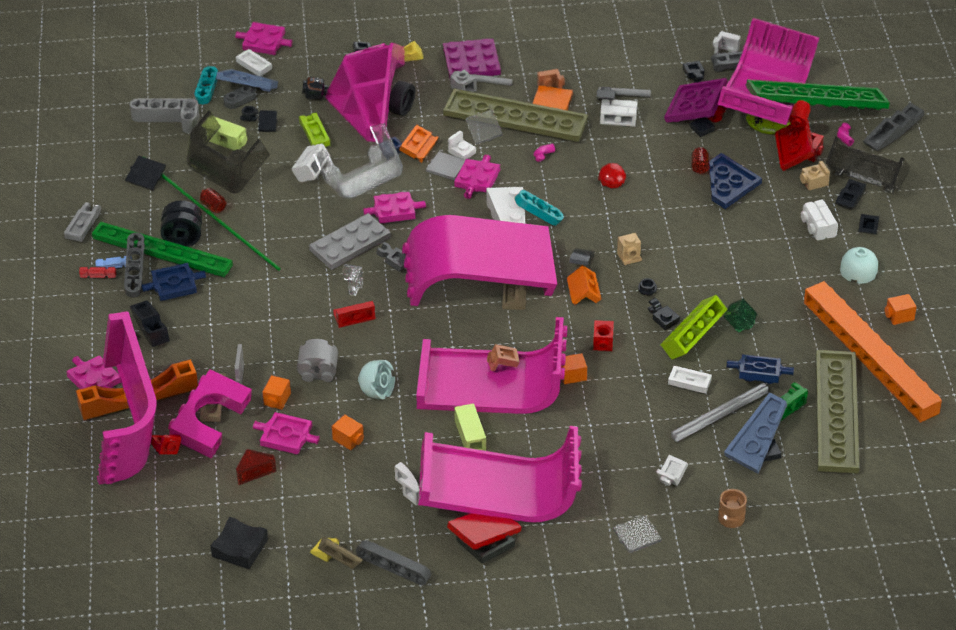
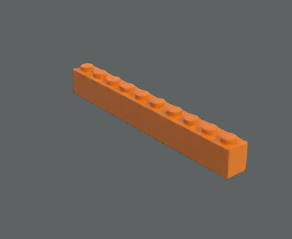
M823 281L805 289V305L851 352H856V357L920 423L940 414L942 403L940 396L929 388L928 384L869 327L867 322L857 315L855 310H852L846 304L844 299L835 293L832 287Z

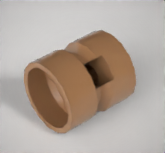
M728 489L721 494L718 519L723 526L737 528L744 523L747 498L742 491Z

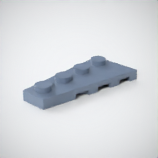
M769 392L724 451L725 456L759 474L787 407V402Z

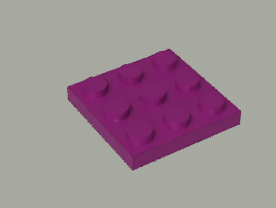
M493 38L443 43L449 79L453 72L463 70L467 71L470 75H501Z
M722 78L679 85L664 116L666 123L714 116L722 87H726L728 84L727 79Z

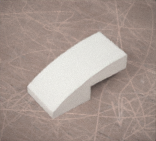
M400 462L395 465V480L403 485V495L418 506L419 486L410 470Z

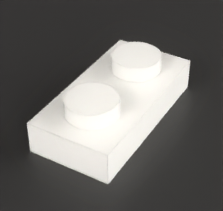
M250 49L236 56L237 63L257 76H262L272 70L270 62Z
M674 366L668 379V385L706 394L712 375Z

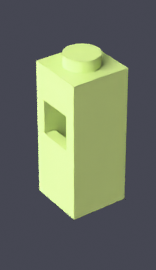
M211 115L200 124L201 138L234 151H238L247 142L246 128Z
M469 404L455 407V423L463 446L465 448L486 451V436L475 405Z

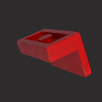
M373 301L333 310V315L339 328L376 319Z

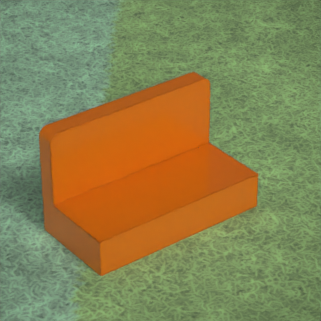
M582 265L567 277L570 296L574 305L578 304L585 297L594 303L601 300L596 273Z

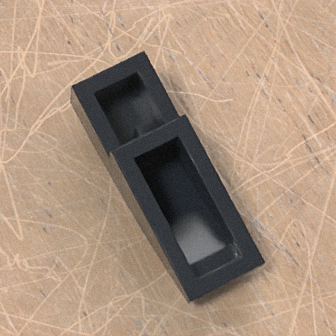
M148 300L130 306V310L140 330L152 347L170 341L167 327L163 324L159 313Z

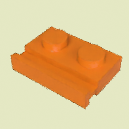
M416 125L399 150L414 159L418 158L419 162L422 163L437 143L439 137H434L431 135V132Z

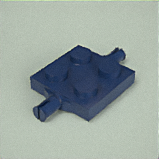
M188 263L151 271L152 282L141 285L143 292L155 290L159 300L163 301L197 293L195 280L206 278L204 270L193 273Z
M742 354L739 361L727 360L726 368L738 369L740 372L739 379L749 382L754 380L763 381L767 384L778 383L781 374L793 376L794 367L782 366L780 358Z

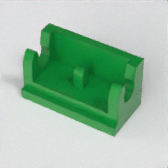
M795 382L791 386L796 390L791 388L780 397L787 402V407L781 421L807 404L808 390Z

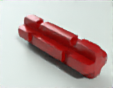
M80 267L79 269L81 278H88V276L90 278H106V276L108 278H116L117 274L115 267H108V269L106 267H90V269L88 267Z

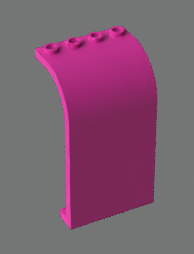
M753 18L737 68L726 87H722L718 105L787 125L794 104L789 102L781 104L752 95L746 87V81L748 79L806 83L819 37Z
M442 215L427 219L418 224L411 231L407 242L403 244L402 252L405 254L404 268H407L405 278L406 283H408L407 297L410 298L411 306L419 305L423 293L429 286L438 281L451 278L542 287L544 295L552 296L557 286L548 226Z
M128 311L108 315L103 364L105 368L117 367L134 425L103 432V441H101L102 453H100V464L98 465L99 476H97L99 485L112 484L134 476L146 464L150 451L156 412V397Z
M556 317L555 336L550 344L536 351H517L520 361L517 367L499 364L495 371L490 370L489 363L487 362L488 353L492 350L431 348V339H423L416 394L417 409L455 411V407L474 404L477 412L527 414L547 408L557 399L560 391V380H564L565 368H561V366H565L566 354H562V351H566V340L563 337H567V326L564 325V317Z
M570 426L562 447L553 454L540 458H527L434 443L433 433L425 432L421 446L418 505L511 518L523 522H543L554 519L570 508L576 492L581 490L582 480L579 477L582 466L578 464L581 459V450H578L581 436L578 435V427Z

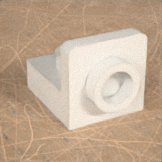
M458 131L448 139V152L452 155L468 159L476 153V147L463 140V132Z

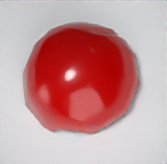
M609 163L601 168L598 180L601 181L603 187L619 188L626 180V173L619 164Z

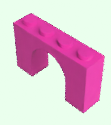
M210 369L206 375H202L198 383L199 386L196 390L193 389L187 403L181 405L178 416L170 421L168 429L170 430L169 435H180L182 437L180 444L212 459L222 444V433L202 424L196 418V412L208 404H221L242 414L251 401L252 389Z

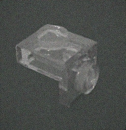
M344 264L343 275L344 279L348 280L349 294L356 296L359 288L361 289L364 283L362 267Z

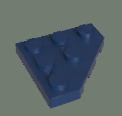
M723 153L709 161L711 200L724 209L762 184L761 177Z

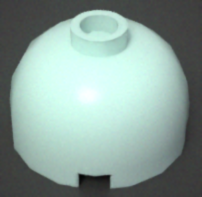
M855 247L848 250L842 257L840 272L850 282L852 279L857 280L859 284L868 283L876 277L878 260L871 250Z
M370 361L361 369L358 382L361 390L368 397L385 399V396L389 397L392 394L395 377H392L391 370L394 369L389 361Z

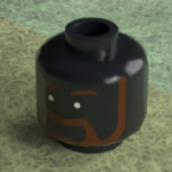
M308 77L307 80L303 81L302 94L307 99L321 100L323 95H327L328 85H324L325 81L323 78Z

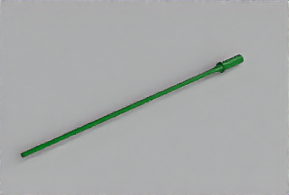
M162 173L161 177L163 179H165L168 183H170L173 187H175L178 191H180L183 195H185L188 199H190L193 203L200 207L204 212H206L209 216H211L214 220H216L219 224H221L224 228H226L229 232H231L234 236L241 240L245 245H247L250 249H252L255 253H257L275 269H277L278 271L281 269L278 265H276L273 261H271L268 257H266L263 253H261L258 249H256L253 245H251L248 241H246L243 237H241L238 233L231 229L227 224H225L222 220H220L217 216H215L212 212H210L207 208H205L202 204H200L197 200H195L192 196H190L187 192H185L182 188H180L177 184H175L172 180H170L166 175Z

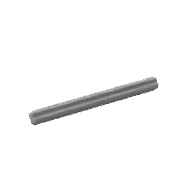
M761 383L673 430L671 438L675 442L684 439L767 394L768 386L765 383Z

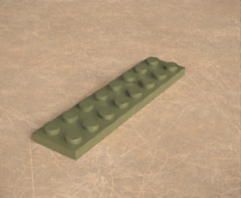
M453 89L443 109L444 116L579 142L588 121V114L459 89Z
M816 350L818 471L859 474L856 352Z

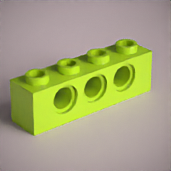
M717 295L702 300L660 345L671 360L685 355L728 309Z

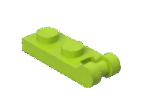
M316 112L306 117L305 115L299 116L300 125L303 127L311 146L323 144L325 147L330 146V139Z

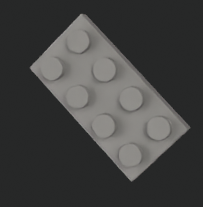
M368 213L311 243L309 250L327 267L333 270L390 239L391 232Z

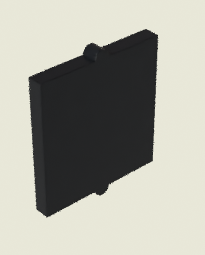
M138 156L133 166L130 167L131 170L125 181L153 191L158 180H161V175L166 165Z

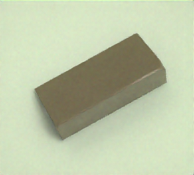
M504 283L502 308L507 310L526 309L527 286Z
M322 537L318 546L320 551L351 569H354L362 562V559L327 537Z

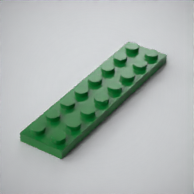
M748 79L746 81V87L752 95L781 104L783 102L795 104L797 101L803 100L808 102L810 106L821 104L826 107L837 105L843 108L852 106L859 109L868 107L875 110L888 109L890 104L879 88Z

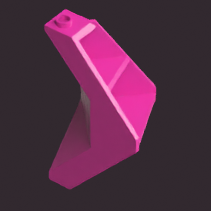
M382 43L346 54L327 89L326 99L369 142H384L386 139L390 90L394 72L405 64L404 47L395 43H390V45Z

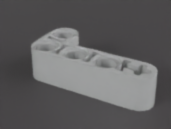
M138 98L130 102L131 117L135 122H181L182 130L185 133L190 134L198 130L200 116L198 101L195 99Z

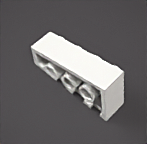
M523 187L486 188L487 206L490 208L491 216L494 220L525 224V209L518 206L514 199L523 190Z

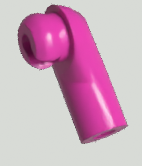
M842 123L841 127L838 128L837 137L847 146H851L854 143V139L849 136L851 126L847 123Z
M554 144L540 146L533 153L537 162L543 161L545 154L555 152Z

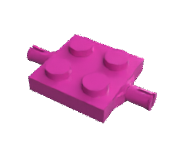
M252 22L250 29L246 33L237 31L235 34L236 38L245 39L242 44L243 50L250 49L253 52L275 55L281 46L292 47V40L283 39L285 27Z
M485 154L482 161L465 160L454 181L455 187L466 190L464 193L465 198L470 199L473 192H487L486 188H492L500 172V164L490 163V155Z
M410 192L382 194L374 196V207L363 208L364 215L368 213L370 215L375 214L379 223L416 219L415 209L426 208L425 201L414 202L411 199Z
M100 355L86 362H83L79 356H76L72 359L76 367L67 370V377L79 389L94 385L112 388L121 383L119 374L112 367H104L103 358Z
M277 412L273 414L267 423L255 421L253 424V429L264 431L260 439V446L297 455L306 442L318 444L320 436L309 434L312 428V421Z

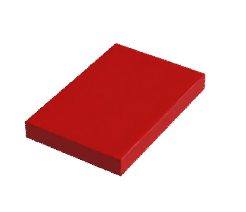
M807 120L804 127L796 128L790 124L775 132L780 168L783 171L815 156L809 120Z
M473 513L448 521L447 525L450 531L473 550L504 539L507 535L517 534L521 532L522 527L511 518Z

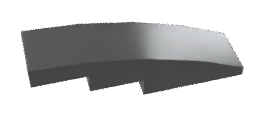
M909 103L902 111L897 110L890 119L886 117L863 140V143L879 151L909 130L924 116V110Z

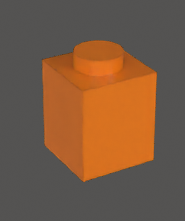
M909 294L888 298L885 315L891 320L893 325L915 320L917 306Z
M583 354L566 356L565 366H561V368H565L563 383L570 384L587 381V365Z
M271 375L263 390L264 405L282 410L291 394L290 380Z
M344 415L332 425V438L337 443L352 450L355 446L360 445L364 439L363 425Z

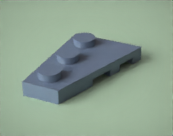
M234 69L217 72L216 79L260 87V90L271 91V89L278 87V81Z

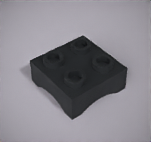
M229 517L223 531L210 546L211 555L214 558L250 569L268 541L267 529L252 527L240 522L236 518Z

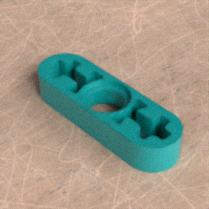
M208 66L202 70L194 93L198 104L204 105L211 101L218 81L216 79L218 69L214 66Z
M521 190L514 198L518 206L551 225H558L564 218L558 208L526 190Z

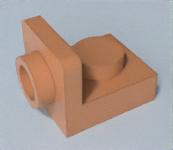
M558 69L538 72V87L540 85L562 89V86L565 85L564 77L560 75Z
M495 344L487 356V362L491 371H495L499 364L517 367L520 362L516 348Z

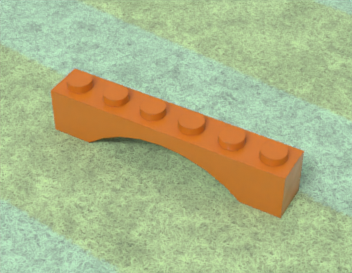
M191 359L172 364L163 373L150 380L156 400L189 392L193 389L196 390L198 387L197 373ZM94 385L76 390L78 406L83 420L129 408L123 388H103Z

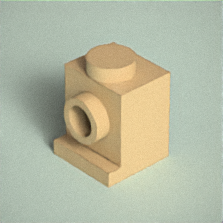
M819 161L818 165L802 168L800 180L808 190L829 185L830 171L823 161Z
M632 233L618 237L617 254L623 264L628 265L642 261L640 256L641 241L637 234Z

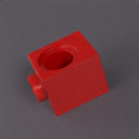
M594 320L593 350H613L614 321Z

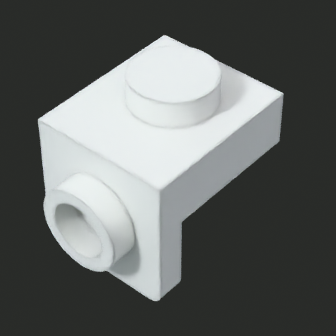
M721 31L713 41V47H715L714 54H718L721 49L729 52H738L740 36Z
M669 455L662 469H658L656 472L660 478L659 481L668 486L671 484L678 486L688 467V463Z

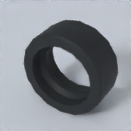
M398 81L394 85L390 93V112L405 116L410 111L416 93L413 84Z

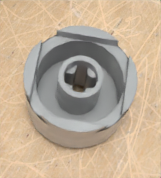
M311 339L306 341L305 345H301L299 348L297 371L302 376V380L311 382L313 379H320L324 382H331L336 374L337 347L334 344L333 347L328 345V341L322 339Z

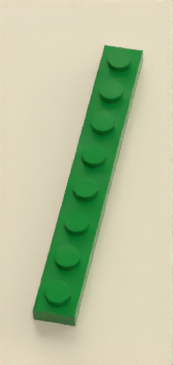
M100 222L92 232V238L127 249V238L130 234L135 233V231ZM142 234L145 242L144 254L177 264L188 263L190 268L200 271L204 270L207 273L224 278L233 266L231 259ZM135 240L134 248H137L138 240Z

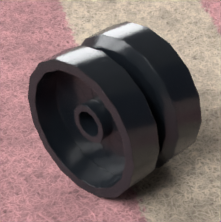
M174 201L164 207L160 228L162 239L186 247L196 244L202 232V212L199 207L188 201Z

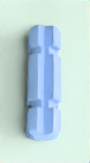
M121 256L106 258V260L97 259L95 262L96 267H106L107 269L108 267L122 268V266L126 265V256L124 258H121Z

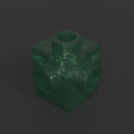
M743 298L731 303L723 317L737 332L745 329H751L755 324L754 321L758 314Z

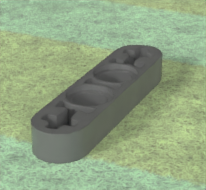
M137 232L128 236L124 288L125 294L132 298L141 294L145 242L144 236ZM135 240H138L137 248H134ZM133 254H137L140 256V258L137 260L130 259V256ZM131 270L139 271V273L134 276L129 274ZM132 282H135L134 290H131Z
M363 540L356 548V553L361 559L416 584L425 585L431 577V572L426 566L370 541Z

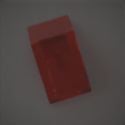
M246 449L236 468L238 485L276 472L274 455Z

